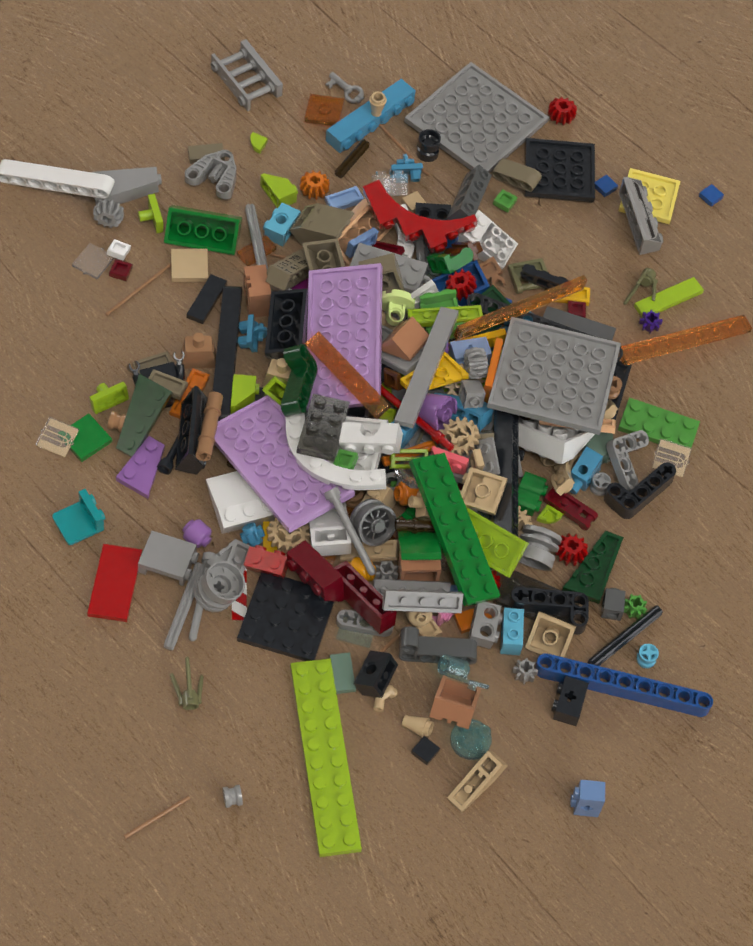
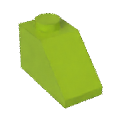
M265 173L261 174L260 186L276 208L281 203L291 205L297 202V187L294 184L292 185L289 179Z
M234 374L231 414L255 402V395H259L260 383H256V376Z
M274 376L262 390L281 405L287 382L280 377Z

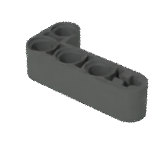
M404 627L401 629L399 638V659L407 662L472 665L477 662V642L473 639L419 636L418 628Z

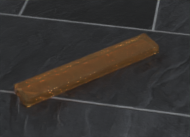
M319 331L305 343L375 419L381 417L391 408L383 397Z

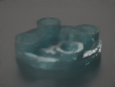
M473 719L469 729L456 725L451 733V746L455 753L464 759H479L490 749L492 743L491 729L482 722Z

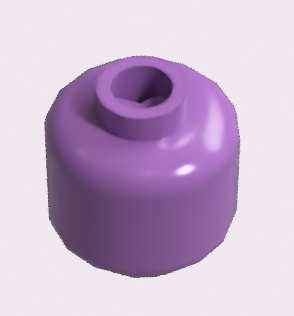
M200 519L190 520L182 530L184 532V540L197 544V548L201 546L206 547L212 540L210 537L212 533L211 528Z

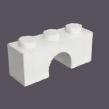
M342 423L339 439L342 450L366 454L384 453L391 455L393 453H400L403 432L399 423H380L378 432L372 436H365L366 432L362 423Z

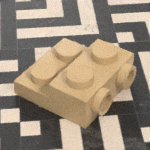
M470 467L469 472H465L463 476V488L459 490L465 506L475 512L480 511L495 516L508 480L505 477Z

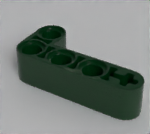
M304 344L286 348L283 352L284 359L291 369L281 401V410L285 417L306 411L316 378L317 363Z

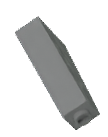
M157 167L92 172L108 175L114 179L115 183L107 199L109 201L113 200L115 203L119 202L120 204L159 192L158 185L162 184L161 174H157ZM95 198V205L99 202V200L105 199Z

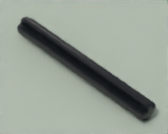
M658 605L654 606L588 660V664L600 666L662 615L663 610Z

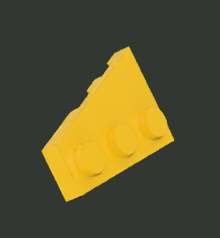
M444 352L429 390L469 379V373ZM414 371L400 379V384L406 390Z

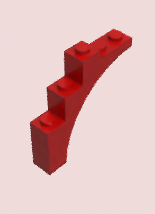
M380 180L363 186V193L380 230L384 228L390 229L397 223L405 242L409 240L415 241L422 235L430 253L444 251L445 247H447L448 238L449 240L455 239L460 233L471 232L477 227L478 220L475 214L453 220L430 219L412 213L398 204L386 192Z

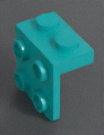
M86 488L78 492L79 502L52 515L55 524L68 545L78 543L104 530L105 515L101 509H97L94 496L92 494L89 495Z

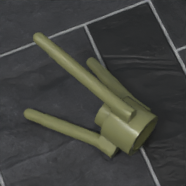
M645 268L636 285L625 299L624 305L628 303L640 285L645 287L652 285V301H655L658 280L655 279L656 272L653 269Z
M186 657L187 690L183 692V695L174 674L171 673L170 677L179 700V706H183L185 710H194L202 703L201 694L204 676L200 675L196 693L195 690H192L189 657Z

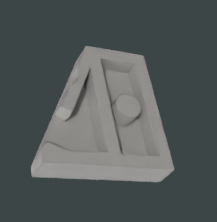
M235 539L213 558L209 559L204 567L209 568L218 561H227L236 565L243 574L249 545Z

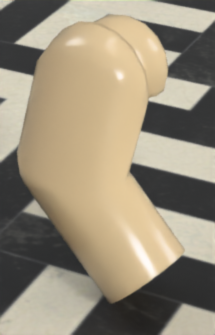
M388 685L382 698L375 697L373 709L377 712H382L385 700L388 697H396L397 689L392 685Z

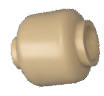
M405 611V615L412 625L421 627L430 622L433 612Z

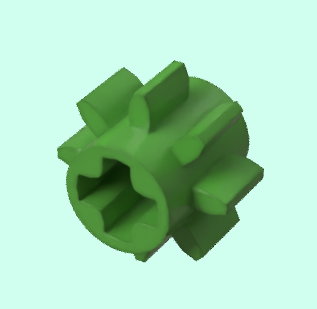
M630 594L629 600L625 599L624 613H627L629 619L631 617L639 619L641 614H645L647 611L645 608L647 601H644L641 595L633 596Z

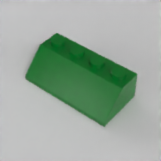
M171 205L168 208L164 243L235 255L242 217Z

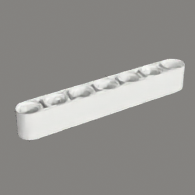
M3 159L0 162V182L105 199L109 197L115 183L112 177L104 174Z

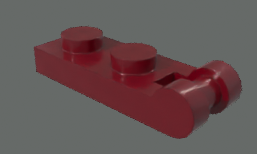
M554 487L544 497L543 502L563 513L564 516L577 523L584 531H587L591 526V522L598 518L596 511L568 493H563L560 496Z

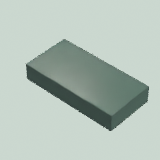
M350 652L331 654L336 694L356 692Z

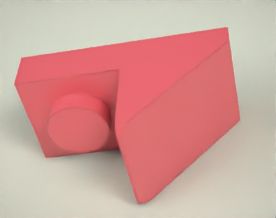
M435 446L432 447L431 455L445 453L453 473L464 475L467 472L469 458Z

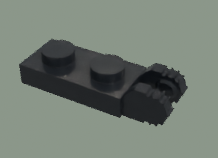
M525 264L520 273L522 279L563 295H567L571 281L564 277L554 276L544 270H536L534 265Z

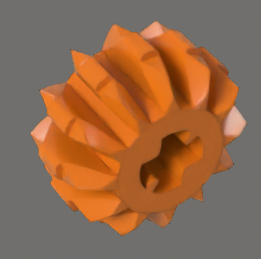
M312 170L311 173L306 172L305 176H302L300 191H302L303 196H308L309 200L313 197L317 201L318 197L324 198L325 194H328L330 182L326 174L321 175L320 171L315 173Z

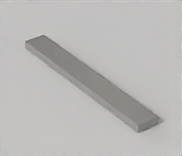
M440 307L394 423H399L400 426L409 428L414 427L459 316L458 310Z

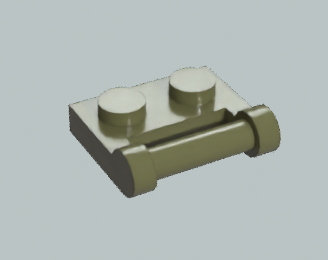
M543 258L508 264V271L516 294L542 288L532 283L521 284V281L526 280L521 278L520 273L525 264L534 265L536 270L547 271Z

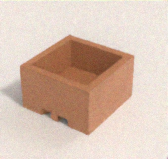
M266 264L244 267L243 290L246 297L248 315L253 314L254 317L269 316L271 289L270 284L266 282L268 276L266 274Z
M399 552L397 564L398 580L439 581L442 570L441 560H401Z
M443 675L429 717L438 720L445 718L448 719L447 723L451 724L452 721H455L457 726L469 729L482 688Z

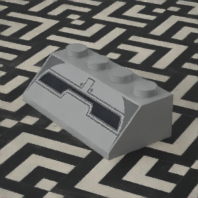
M623 177L619 195L638 253L642 255L659 251L663 243V236L658 232V221L656 217H653L652 203L648 202L647 188L643 186L641 180Z

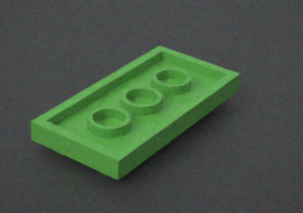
M629 397L618 431L630 434L643 430L647 433L649 441L660 444L662 440L691 449L700 421Z

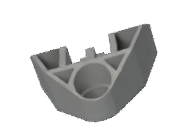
M221 150L203 156L185 170V182L196 186L205 182L208 178L212 183L218 182L216 185V195L219 198L230 199L236 183V165L232 152ZM222 157L230 158L228 161L221 160Z

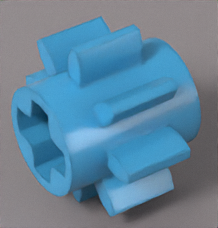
M252 522L242 528L243 532L240 533V537L243 543H249V546L254 547L263 542L262 537L265 536V532L261 525L256 526Z

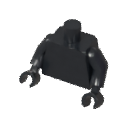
M181 351V359H177L175 352L173 353V358L177 364L170 362L139 370V362L134 361L136 369L133 370L129 363L127 369L133 373L132 378L135 386L139 374L149 378L153 369L185 381V367L182 364L185 356L184 352ZM172 397L167 402L165 408L171 407L174 404Z

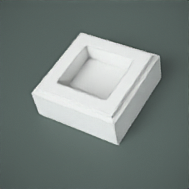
M114 239L107 250V255L124 261L131 249V245Z

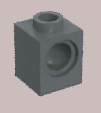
M606 588L603 595L601 618L621 621L624 613L626 591H621L617 588Z

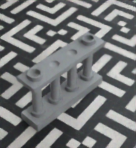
M247 39L240 42L238 53L219 60L215 53L211 55L210 66L212 70L220 76L236 96L239 104L244 106L247 111L250 110L251 100L270 92L276 98L282 96V82ZM241 58L248 62L231 71H228L225 67ZM248 70H254L257 75L239 83L234 78ZM258 81H263L266 86L249 94L243 90V88Z
M374 579L373 587L383 596L382 609L384 611L462 613L464 594L462 592L450 591L451 582Z

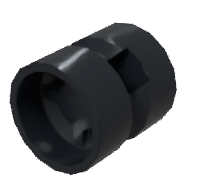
M426 129L420 132L416 155L421 161L433 162L438 158L441 136L437 131Z

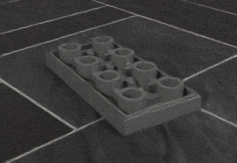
M550 306L546 307L543 315L546 319L611 341L616 331L614 327Z

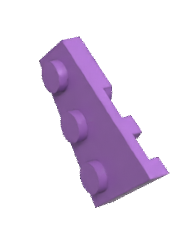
M148 436L116 476V481L148 499L155 480L157 465L162 459L165 445Z

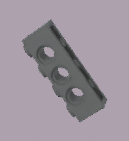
M477 165L465 175L448 214V220L461 219L476 214L492 176L481 165Z

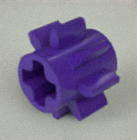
M652 310L648 313L643 312L642 318L639 321V324H643L642 331L646 330L649 334L654 330L659 331V325L663 321L659 319L660 313H655Z

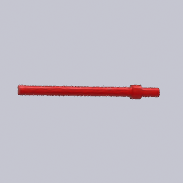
M381 385V395L399 409L401 401ZM418 416L415 423L427 432L434 442L441 444L448 451H452L454 445L445 438V435L439 430L436 431Z

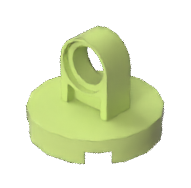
M393 289L392 293L386 294V291L382 292V310L386 311V321L390 325L398 326L403 321L407 309H414L416 299H412L409 292ZM391 313L398 314L399 320H393Z

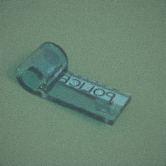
M443 655L440 658L438 672L441 675L467 683V688L476 691L477 686L489 689V685L467 678L470 672L468 661L449 655Z

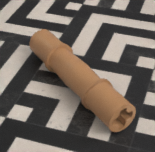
M210 392L208 394L204 409L205 416L201 435L198 437L196 458L200 461H209L212 456L215 444L214 437L223 401V395L219 392Z

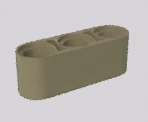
M502 158L491 172L498 181L529 192L534 190L542 178L541 173L536 169Z

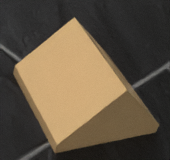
M538 612L525 648L538 654L546 653L565 657L576 626Z

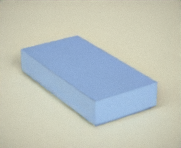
M357 186L325 196V202L328 206L340 209L355 206L364 199Z

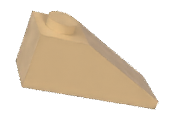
M487 751L447 798L462 812L465 811L501 775L508 765L494 752Z

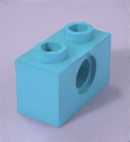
M281 203L278 208L274 209L271 219L267 220L263 226L264 238L284 246L292 234L289 229L299 217L301 211Z
M504 608L501 622L500 654L520 656L523 647L524 609Z

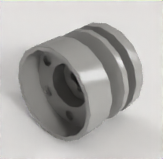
M524 525L522 529L524 534H521L520 538L529 544L519 562L535 569L551 571L556 557L550 552H558V545L561 544L562 537L544 527Z
M218 561L212 564L196 580L193 589L195 599L205 610L221 612L227 609L243 593L245 588L244 575L233 563Z

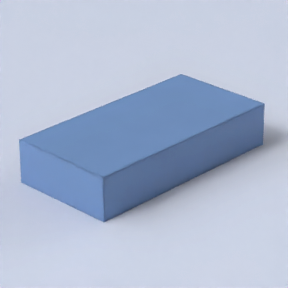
M373 227L350 240L345 254L352 258L359 243L369 246L374 245L379 231Z

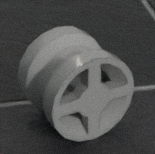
M604 472L596 473L590 484L591 492L597 496H604L608 485L611 484L610 476Z
M235 785L233 788L223 787V798L226 808H230L235 804L238 806L243 805L240 785Z

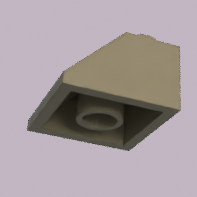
M394 253L359 261V265L381 263L383 266L382 292L386 291V294L392 293L393 289L405 291L400 268Z

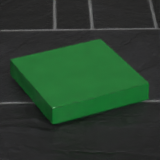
M89 413L70 425V427L78 429V432L69 449L81 462L112 443V438ZM61 431L58 433L61 436H66L68 441H70L72 438L71 435L67 434L66 432Z

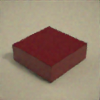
M115 259L109 271V277L127 281L133 264Z
M568 300L567 312L586 318V302Z

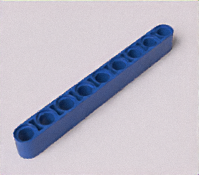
M541 654L535 665V669H538L537 676L543 679L563 683L565 676L588 682V690L697 717L706 716L713 705L712 696L706 692L552 654ZM541 664H546V665H548L549 667H548V668H544V667L541 666ZM561 669H566L568 673L562 672ZM580 674H586L588 677H582ZM600 679H606L608 682H602ZM620 683L625 684L627 687H622ZM639 688H643L647 692H642ZM659 693H663L667 697H662ZM679 698L685 699L686 702L681 701ZM699 703L705 704L706 707L701 706Z

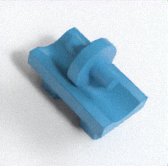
M403 154V159H397V164L391 165L389 172L393 176L394 183L404 182V175L410 174V182L420 181L423 163H414V159H408L407 154Z
M251 314L248 315V320L239 322L240 332L242 334L247 333V335L239 336L238 344L241 348H250L253 353L258 352V341H263V338H266L267 328L264 327L263 323L256 322L254 315Z

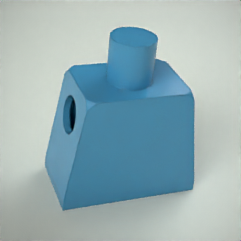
M589 447L585 448L571 470V476L575 483L569 492L577 494L580 489L583 491L587 490L593 476L599 473L603 459L601 454Z

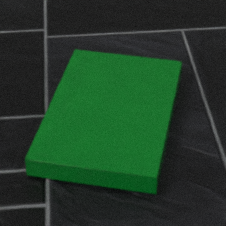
M397 531L401 560L441 559L442 553L436 533L417 532V534L408 531Z

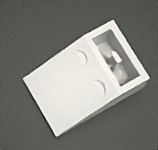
M477 210L475 214L478 220L477 227L471 232L460 233L458 242L470 241L473 243L479 241L483 251L477 254L478 259L486 261L494 256L499 267L503 269L518 243L480 210Z
M344 502L342 505L347 513L346 502ZM335 508L308 522L311 546L321 556L351 554V538Z

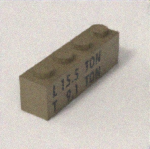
M303 249L270 265L266 272L268 275L266 282L281 290H288L309 278V269Z

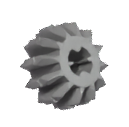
M107 198L99 200L93 210L94 220H97L98 224H103L104 227H118L124 218V208L120 206L119 202L115 203Z
M473 347L465 350L464 368L469 373V379H482L487 376L489 365L483 348Z

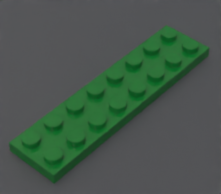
M445 453L412 459L409 465L458 592L464 594V607L498 599L501 595Z

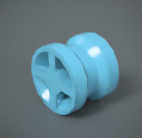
M652 644L642 645L637 654V663L643 668L653 667L659 656V651Z

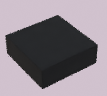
M424 736L412 749L411 754L428 765L438 754L440 748Z

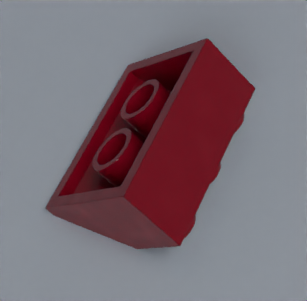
M306 540L286 552L288 568L292 572L295 571L301 581L311 587L315 595H320L325 601L342 602L345 600L343 576Z

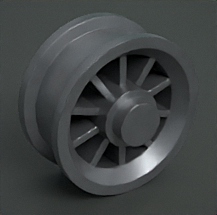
M377 499L362 501L351 513L350 521L359 539L369 546L384 544L395 531L394 524L397 518L394 511Z

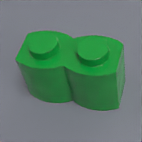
M525 471L518 488V506H521L520 511L527 510V515L533 516L535 511L539 512L542 505L540 498L541 496L545 497L549 487L546 485L547 479Z

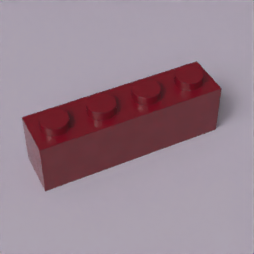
M344 561L334 567L343 576L345 601L379 634L395 626L397 611H384L382 609L383 596L350 563Z

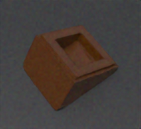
M384 368V385L397 391L403 389L404 387L400 384V379L402 378L400 373Z

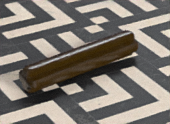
M365 139L361 140L335 170V175L343 178L366 152L370 143Z

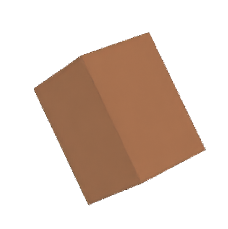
M412 316L400 323L382 342V351L411 361L426 344L429 334Z

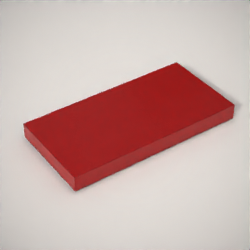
M103 544L87 612L88 617L121 622L128 621L142 549Z

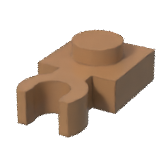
M494 256L479 264L487 281L492 280V285L496 287V283L499 281L504 286L506 285L504 278L499 276L503 272Z

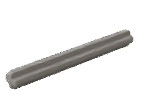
M247 204L245 211L256 264H266L268 269L255 205Z
M200 562L195 563L164 642L165 649L174 650L194 598V584L204 571V564Z

